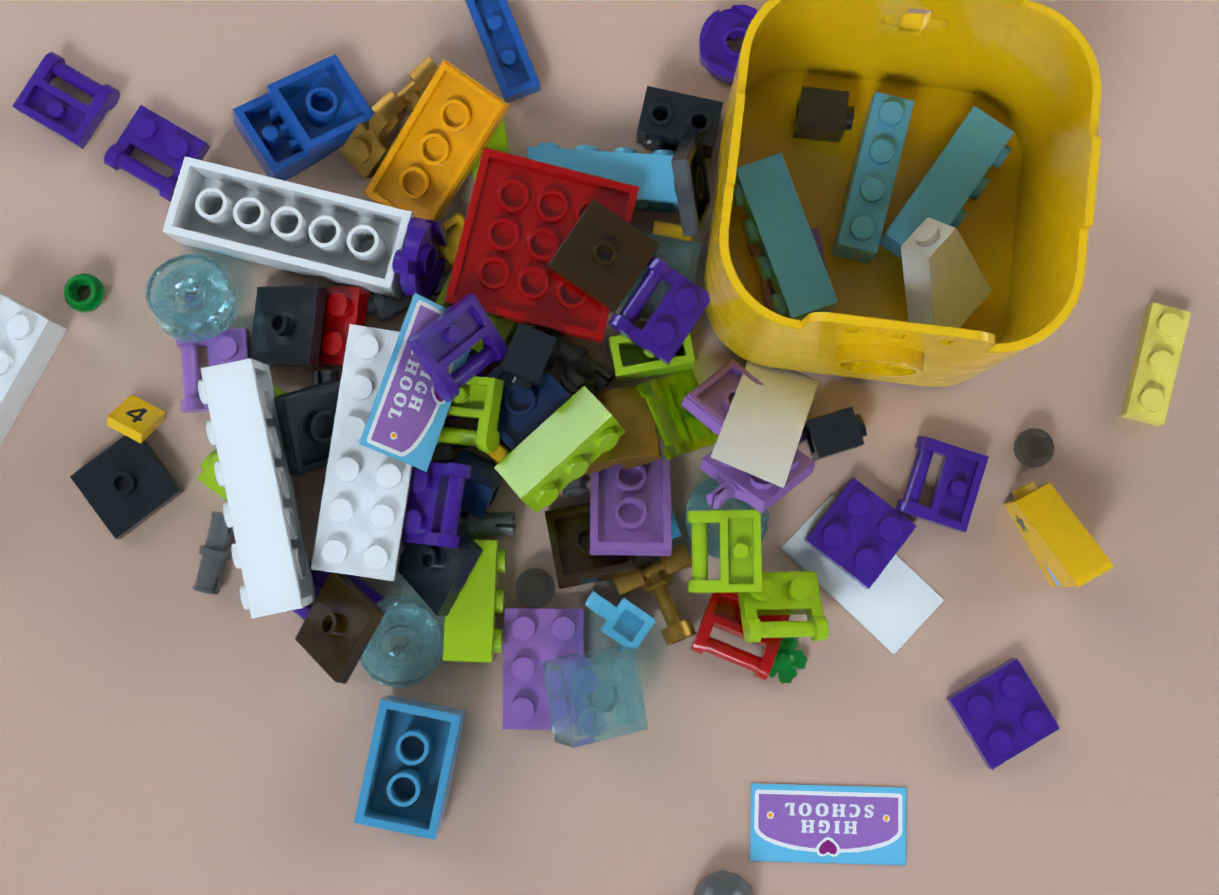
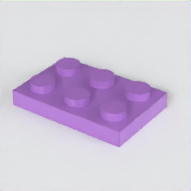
M660 440L663 459L628 470L618 464L591 473L590 555L671 556L670 440Z
M504 608L502 729L583 730L584 608Z

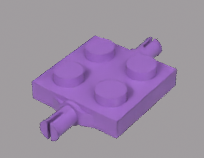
M804 430L802 431L798 445H800L807 439V435ZM797 449L785 487L782 488L711 458L713 452L711 451L702 458L701 470L715 479L719 487L707 494L706 500L710 506L713 505L714 509H718L730 498H736L747 502L763 513L811 475L814 470L815 461Z

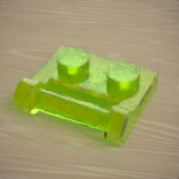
M692 369L662 378H654L637 386L640 397H645L664 443L665 448L662 451L666 461L713 446L718 439L717 434L681 405L685 396L699 386Z

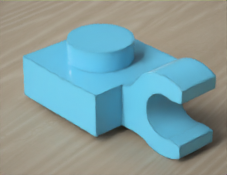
M592 590L584 602V605L606 619L600 630L632 653L636 651L656 619L624 597L615 606Z

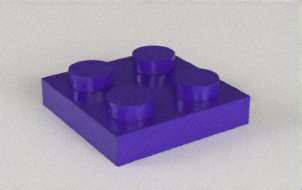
M853 477L804 541L864 588L870 589L917 526Z
M1017 658L1009 659L946 698L984 763L991 770L1060 729Z

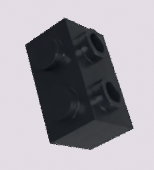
M647 86L637 128L636 143L643 144L645 149L653 152L665 149L676 151L686 131L699 130L702 135L704 156L711 159L723 102Z

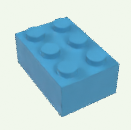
M387 695L380 699L354 823L433 840L437 838L442 830L466 710L393 695Z

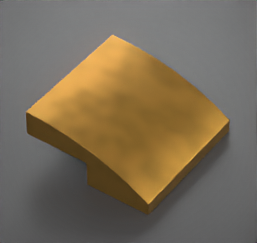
M651 386L626 387L593 394L614 416L626 433L619 438L617 444L611 450L603 452L589 465L584 476L618 464L628 470L663 459L655 393Z

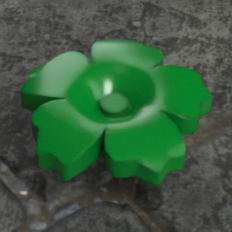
M793 637L782 638L769 677L774 678L778 672V679L781 684H790L793 678L797 676L795 669L806 668L808 658L804 656L802 650L794 651L797 646V639Z

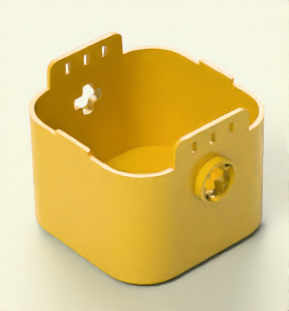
M768 0L756 13L746 31L721 129L703 278V289L709 293L710 304L705 312L718 338L732 352L760 366L925 387H947L976 377L1037 344L1055 332L1071 314L1083 287L1089 228L1093 226L1101 146V136H1098L1102 88L1101 75L1095 54L1081 31L1057 11L1029 0ZM910 8L932 11L924 14L907 13ZM802 86L849 91L848 106H854V119L851 130H845L839 143L793 137L797 100ZM875 92L914 101L881 238L974 106L1014 132L1006 144L1012 148L1008 156L998 169L991 165L984 177L990 180L985 189L976 200L969 197L962 207L968 213L957 227V230L991 287L992 292L959 328L908 322L902 260L879 245L877 254L869 265L831 255L866 111ZM778 153H782L810 229L818 227L828 276L838 300L833 311L809 313L802 321L781 316L764 307L754 256L749 255L747 246L749 241L743 226V221L747 220L743 207H736L733 201L737 168Z

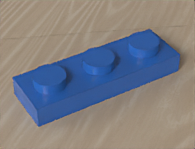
M465 0L504 101L510 103L541 91L539 80L507 0Z

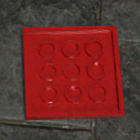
M483 147L444 301L445 305L453 306L465 295L475 294L489 316L602 343L610 310L547 267L593 199L631 224L639 187Z

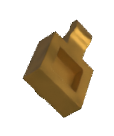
M387 110L384 115L381 111H377L371 117L369 123L362 122L357 125L339 152L365 179L372 178L391 148V145L386 140L398 127L401 120L391 110Z

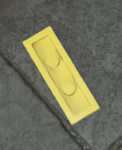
M1154 302L1147 305L1120 416L1155 426L1165 424L1191 312Z

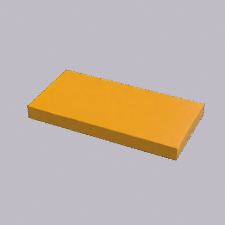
M443 59L364 191V194L378 204L411 211L418 218L440 221L481 155L483 147H486L511 105L458 67Z

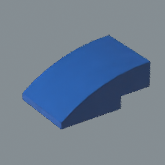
M336 54L267 85V94L233 109L234 124L266 175L284 181L311 167L342 147L357 125L362 122L369 123L374 115Z

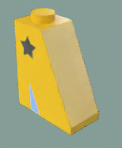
M1031 481L1012 491L1015 498L1004 503V506L1051 587H1080L1114 568L1110 559L1051 483L1036 486L1034 481Z

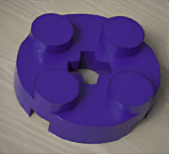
M732 5L731 9H725L721 12L719 9L712 13L703 24L698 44L699 60L701 65L716 79L733 84L740 51H731V46L726 42L728 39L735 41L737 37L744 39L752 19L759 10L747 5Z
M412 217L409 220L403 250L398 249L392 263L393 272L400 274L402 292L407 296L413 297L414 293L422 297L424 295L431 296L438 287L446 259L439 258L440 245L447 247V234L442 222Z

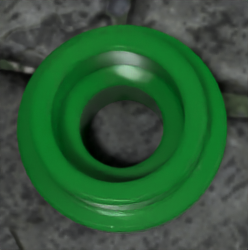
M82 273L73 276L67 281L64 287V297L72 309L83 313L92 312L103 303L105 288L97 277ZM90 288L91 294L89 298L82 300V291Z

